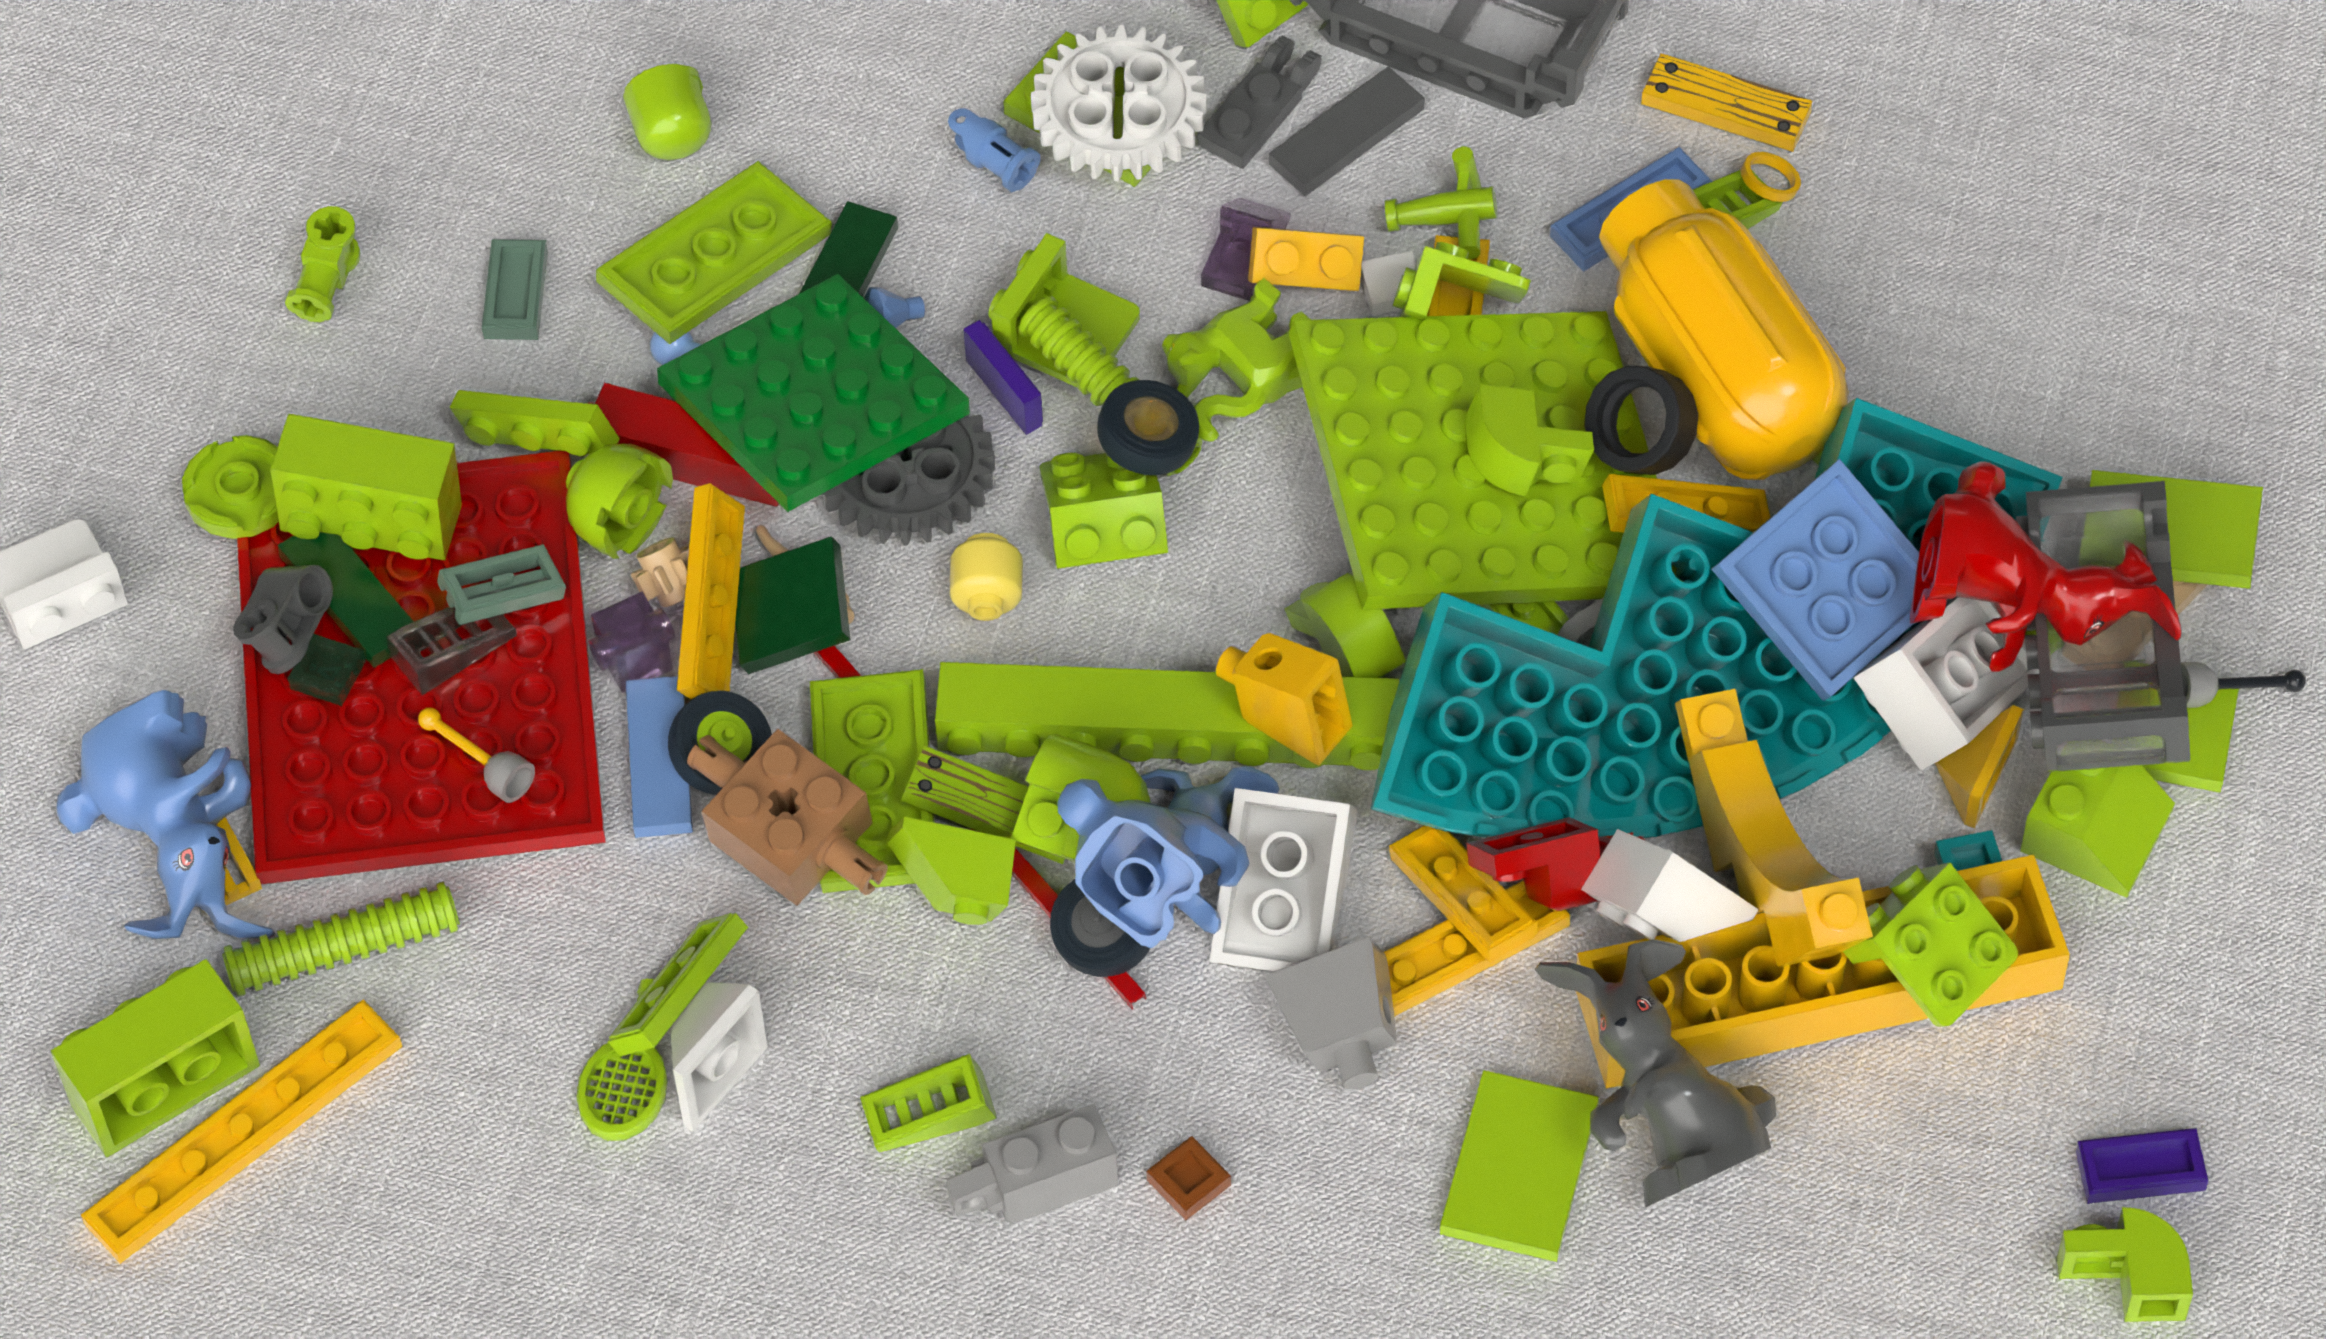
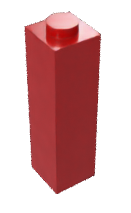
M604 382L596 402H588V404L599 406L620 438L617 444H634L664 458L671 465L673 480L695 486L711 483L726 494L778 507L779 503L676 401Z

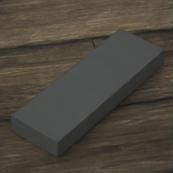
M1388 66L1269 153V165L1299 192L1307 196L1424 110L1425 97Z

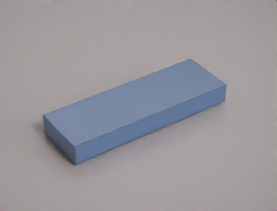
M1678 147L1551 224L1550 237L1584 272L1608 257L1599 239L1601 227L1613 208L1628 195L1645 185L1664 179H1679L1688 184L1692 190L1710 183L1712 180Z
M678 676L626 681L632 812L635 838L693 833L690 785L682 779L674 768L668 751V735L671 724L677 713L685 705V695L677 691Z

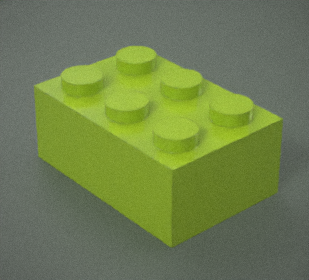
M288 413L270 469L280 531L290 532L292 535L303 539H315L319 536L320 532L340 535L347 545L357 549L378 548L400 552L402 555L412 559L433 558L445 561L462 506L455 443Z
M207 959L192 967H184L175 971L166 979L164 984L140 998L136 997L124 1001L114 1010L113 1014L89 1028L78 1029L70 1033L59 1046L50 1050L71 1107L106 1158L260 1066L243 1009Z

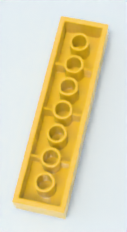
M2034 854L1957 871L2018 950L2016 961L1967 1010L2061 990L2070 953ZM1889 886L1862 891L1866 908L1875 903L1880 905L1892 893ZM1765 913L1756 914L1753 920L1682 942H1677L1664 935L1655 937V940L1682 945L1686 950L1683 961L1680 964L1648 981L1656 997L1667 1009L1671 1021V1037L1694 1056L1703 1067L1928 1019L1882 959L1852 964L1844 952H1841L1835 956L1777 968ZM1644 938L1577 953L1576 964L1594 969L1605 982L1616 983L1621 981L1625 971L1628 946L1649 940ZM1576 991L1605 1088L1621 1086L1625 1070L1599 1043L1596 1010L1589 998Z

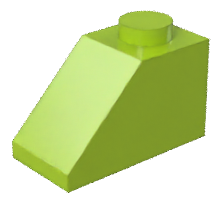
M906 816L888 832L887 845L935 910L953 914V919L960 923L982 925L988 921L991 922L1008 906L1016 839Z

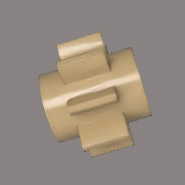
M671 537L656 542L637 554L636 557L642 568L632 572L631 576L642 598L644 597L646 601L657 597L661 607H669L685 600L689 544L679 548L675 538Z

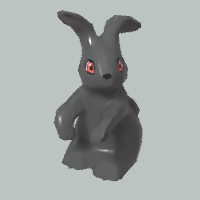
M1655 939L1628 946L1625 971L1621 981L1616 983L1605 982L1594 969L1571 962H1540L1535 968L1541 979L1559 988L1577 991L1590 999L1596 1010L1599 1043L1625 1070L1621 1088L1591 1111V1133L1604 1149L1616 1151L1626 1145L1627 1138L1619 1124L1620 1116L1625 1114V1118L1629 1120L1641 1114L1648 1119L1658 1168L1643 1181L1645 1208L1771 1149L1768 1131L1765 1127L1776 1117L1775 1097L1763 1087L1749 1085L1736 1089L1731 1083L1711 1075L1694 1056L1671 1037V1021L1667 1009L1656 997L1648 981L1680 964L1683 961L1686 950L1682 945Z

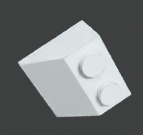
M1618 829L1581 889L1600 902L1595 912L1623 929L1628 927L1648 940H1654L1659 933L1677 942H1682L1753 920L1759 910L1675 853Z

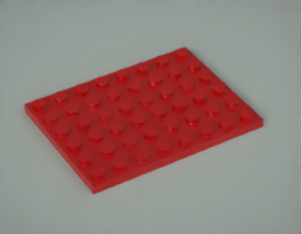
M553 451L457 463L462 506L445 561L433 558L412 559L402 555L400 552L378 548L357 549L351 547L420 628V641L375 668L372 667L326 611L309 641L306 654L295 667L285 673H270L262 664V655L251 644H243L250 782L252 785L251 801L255 873L261 884L606 843L578 534L568 520L566 507L568 490L566 488V479L572 468L568 452ZM279 522L273 528L255 536L237 538L241 612L246 607L262 572L270 567L287 566L279 557L277 545L294 535L290 532L280 531ZM544 544L566 585L564 599L462 625L458 624L455 618V607L450 608L446 601L447 591H441L437 583L439 570ZM536 567V568H532V569H528V570L516 572V573H513V574H514V576H515V575H519V574H523V573H527V572L539 570V569H541V568H540V567ZM491 578V579H487V580H483V581H479V582H475V583H471V584H467V585H463V586H461V587H462V589H463V588H467V587H471V586H475V585H479V584L491 582V581H492V578ZM315 666L317 667V672L310 673L309 668ZM354 669L353 673H341L338 677L336 684L343 689L341 694L318 674L319 670ZM336 673L325 674L333 680ZM425 708L436 709L444 723L490 756L504 751H510L522 756L535 767V776L529 789L521 798L514 802L507 803L500 799L487 787L484 780L485 766L436 730L429 731L423 729L418 722L420 712Z

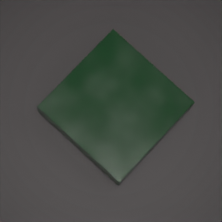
M832 536L740 567L735 622L739 664L748 674L851 640L841 547Z

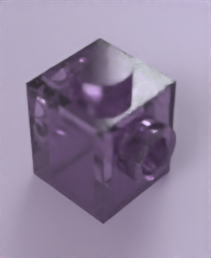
M643 591L591 614L595 637L588 640L590 650L599 668L602 671L609 669L622 693L626 692V681L656 678L673 670L669 641L675 638L673 627L663 608L660 607L653 610Z

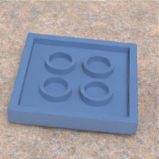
M1840 459L1829 466L1711 569L1823 701L1835 694L1914 624H1910V611L1919 552Z

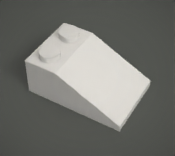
M1961 597L1951 598L1946 603L1942 617L1917 624L1880 653L1854 677L1868 702L1876 708L1897 737L1902 749L1910 755L1920 771L1972 741L2028 688V674H2039V669L2027 670L2025 639L2012 666L2001 672H1992L1990 670L1989 657L1994 651L2001 649L2004 642L2003 634H1992L1985 624L1993 618L2001 617L1993 602Z
M1235 788L1228 833L1245 846L1249 867L1236 886H1220L1217 911L1221 919V929L1213 934L1209 962L1275 972L1332 950L1349 869L1357 815L1356 807L1346 803Z

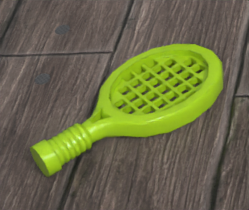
M646 978L640 981L637 1001L654 979ZM606 1043L587 1060L579 1076L576 1099L581 1119L593 1135L607 1141L627 1140L642 1133L657 1118L666 1100L668 1078L663 1058L656 1048L632 1053L628 1060L622 1059V1056L620 1057L612 1046ZM634 1055L641 1056V1061H633ZM609 1061L616 1062L614 1068L607 1067ZM620 1063L627 1065L626 1070L619 1069ZM631 1066H637V1072L630 1071ZM642 1069H650L649 1074L641 1073ZM598 1070L601 1071L600 1076L595 1075ZM605 1072H611L612 1077H604ZM616 1075H624L623 1080L615 1079ZM628 1076L635 1077L634 1083L627 1082ZM640 1078L647 1079L645 1085L638 1084ZM592 1080L598 1081L597 1086L590 1085ZM651 1080L656 1081V1087L649 1086ZM602 1082L609 1083L608 1089L601 1088ZM614 1084L621 1085L619 1091L612 1090ZM625 1086L632 1088L631 1093L624 1092ZM636 1089L644 1090L643 1094H635ZM589 1090L595 1091L593 1097L588 1096ZM648 1091L654 1092L652 1097L646 1096ZM599 1092L606 1094L605 1099L598 1098ZM610 1095L618 1096L617 1100H609ZM621 1098H629L628 1103H622ZM633 1099L640 1100L639 1106L632 1105ZM645 1101L649 1102L647 1107H643ZM596 1103L603 1104L601 1110L595 1109ZM607 1105L614 1106L613 1112L606 1111ZM619 1107L626 1109L624 1114L617 1113ZM630 1109L637 1111L636 1116L629 1115ZM604 1116L611 1117L610 1122L603 1121ZM615 1118L623 1119L622 1123L615 1124Z

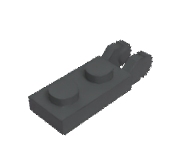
M1283 35L1279 36L1275 43L1266 51L1262 63L1257 62L1204 125L1203 131L1197 133L1198 146L1244 169L1302 100L1303 91L1309 86L1311 80H1314L1318 70H1320L1322 56L1314 51H1307L1294 65L1288 79L1279 74V72L1290 60L1295 44L1293 40Z

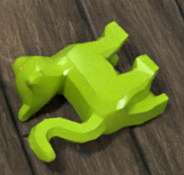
M1265 278L1255 285L1253 296L1247 304L1218 313L1201 330L1168 334L1162 343V348L1167 357L1168 370L1179 383L1177 390L1187 398L1213 367H1220L1244 393L1242 397L1216 394L1201 399L1194 406L1199 418V437L1204 441L1213 442L1219 436L1217 429L1211 423L1212 416L1244 418L1258 411L1263 404L1274 403L1286 393L1303 387L1289 338V331L1294 320L1311 319L1300 311L1290 318L1289 329L1285 334L1275 338L1267 330L1277 321L1274 306L1281 298V292Z

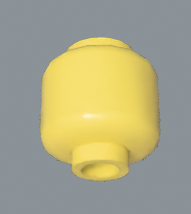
M979 533L969 537L964 543L956 547L950 557V598L956 607L977 620L990 621L1013 610L1022 599L1023 558L1014 545L1001 535Z

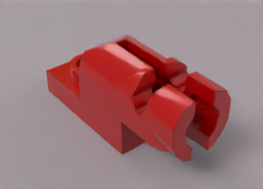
M1568 817L1466 843L1468 864L1477 870L1491 875L1494 881L1510 882L1523 879L1529 899L1548 908L1562 911L1598 902V900L1581 889L1613 835L1598 836V829Z

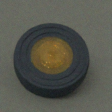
M1135 380L1118 386L1105 399L1098 417L1097 433L1103 450L1118 465L1139 474L1162 475L1177 470L1192 455L1199 436V418L1192 403L1175 388L1157 381Z

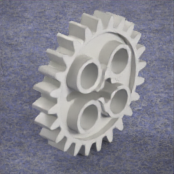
M1124 25L1118 26L1115 37H1107L1105 31L1101 27H1097L1096 40L1089 42L1083 35L1078 33L1075 35L1076 48L1074 50L1059 44L1057 46L1058 60L1051 58L1043 60L1044 74H1035V91L1031 92L1034 130H1040L1041 145L1043 147L1053 145V157L1056 161L1070 155L1071 171L1073 172L1088 164L1091 165L1092 179H1097L1103 169H1111L1114 182H1119L1123 169H1130L1137 180L1142 179V166L1148 164L1153 170L1161 173L1163 172L1162 158L1165 156L1170 160L1179 162L1181 160V146L1193 148L1195 146V132H1200L1204 129L1203 114L1207 113L1204 76L1197 75V62L1195 59L1184 61V47L1182 45L1167 51V39L1164 34L1158 36L1153 42L1147 41L1146 28L1144 27L1138 30L1134 38L1127 37ZM1117 67H1124L1123 136L1120 139H1114L1115 69Z

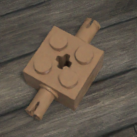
M779 729L746 762L716 742L715 738L711 735H706L699 740L700 744L706 748L705 751L701 750L697 745L692 748L687 759L688 766L696 769L722 788L701 811L709 841L793 904L798 906L830 869L858 888L864 895H869L875 890V886L869 883L871 879L880 885L886 875L887 864L879 861L855 843L873 823L865 791Z

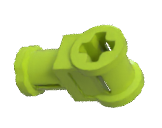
M327 206L312 213L307 220L306 233L308 237L301 253L303 269L296 288L290 290L285 299V305L288 310L302 319L319 323L330 320L334 312L332 299L336 288L343 290L349 272L355 269L360 261V248L358 242L354 239L355 222L347 210L338 206Z

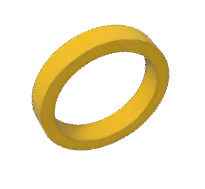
M1751 153L1747 156L1741 167V177L1744 183L1754 193L1771 201H1789L1795 197L1801 186V179L1796 169L1785 159L1772 153ZM1765 164L1779 170L1789 180L1791 188L1778 190L1763 184L1753 174L1751 165Z

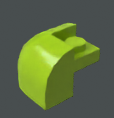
M1051 734L1041 745L1025 781L1029 783V787L1011 839H1016L1017 843L1075 863L1079 834L1074 828L1067 825L1058 813V799L1066 785L1082 778L1098 781L1108 800L1115 802L1141 800L1151 803L1146 782L1133 765L1115 754L1058 734Z

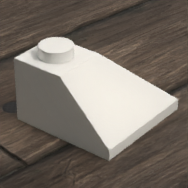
M708 982L671 1026L673 1072L684 1126L692 1132L768 1048L759 991L749 984Z

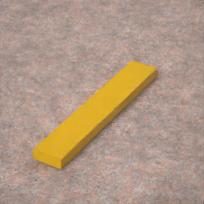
M364 999L82 1213L81 1218L84 1225L121 1264L402 1048L400 1037Z

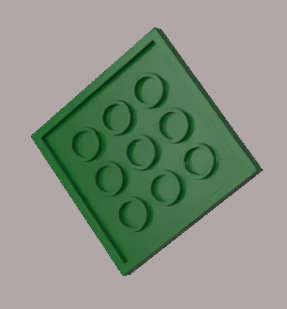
M839 274L657 368L658 384L787 512L970 414L969 398Z

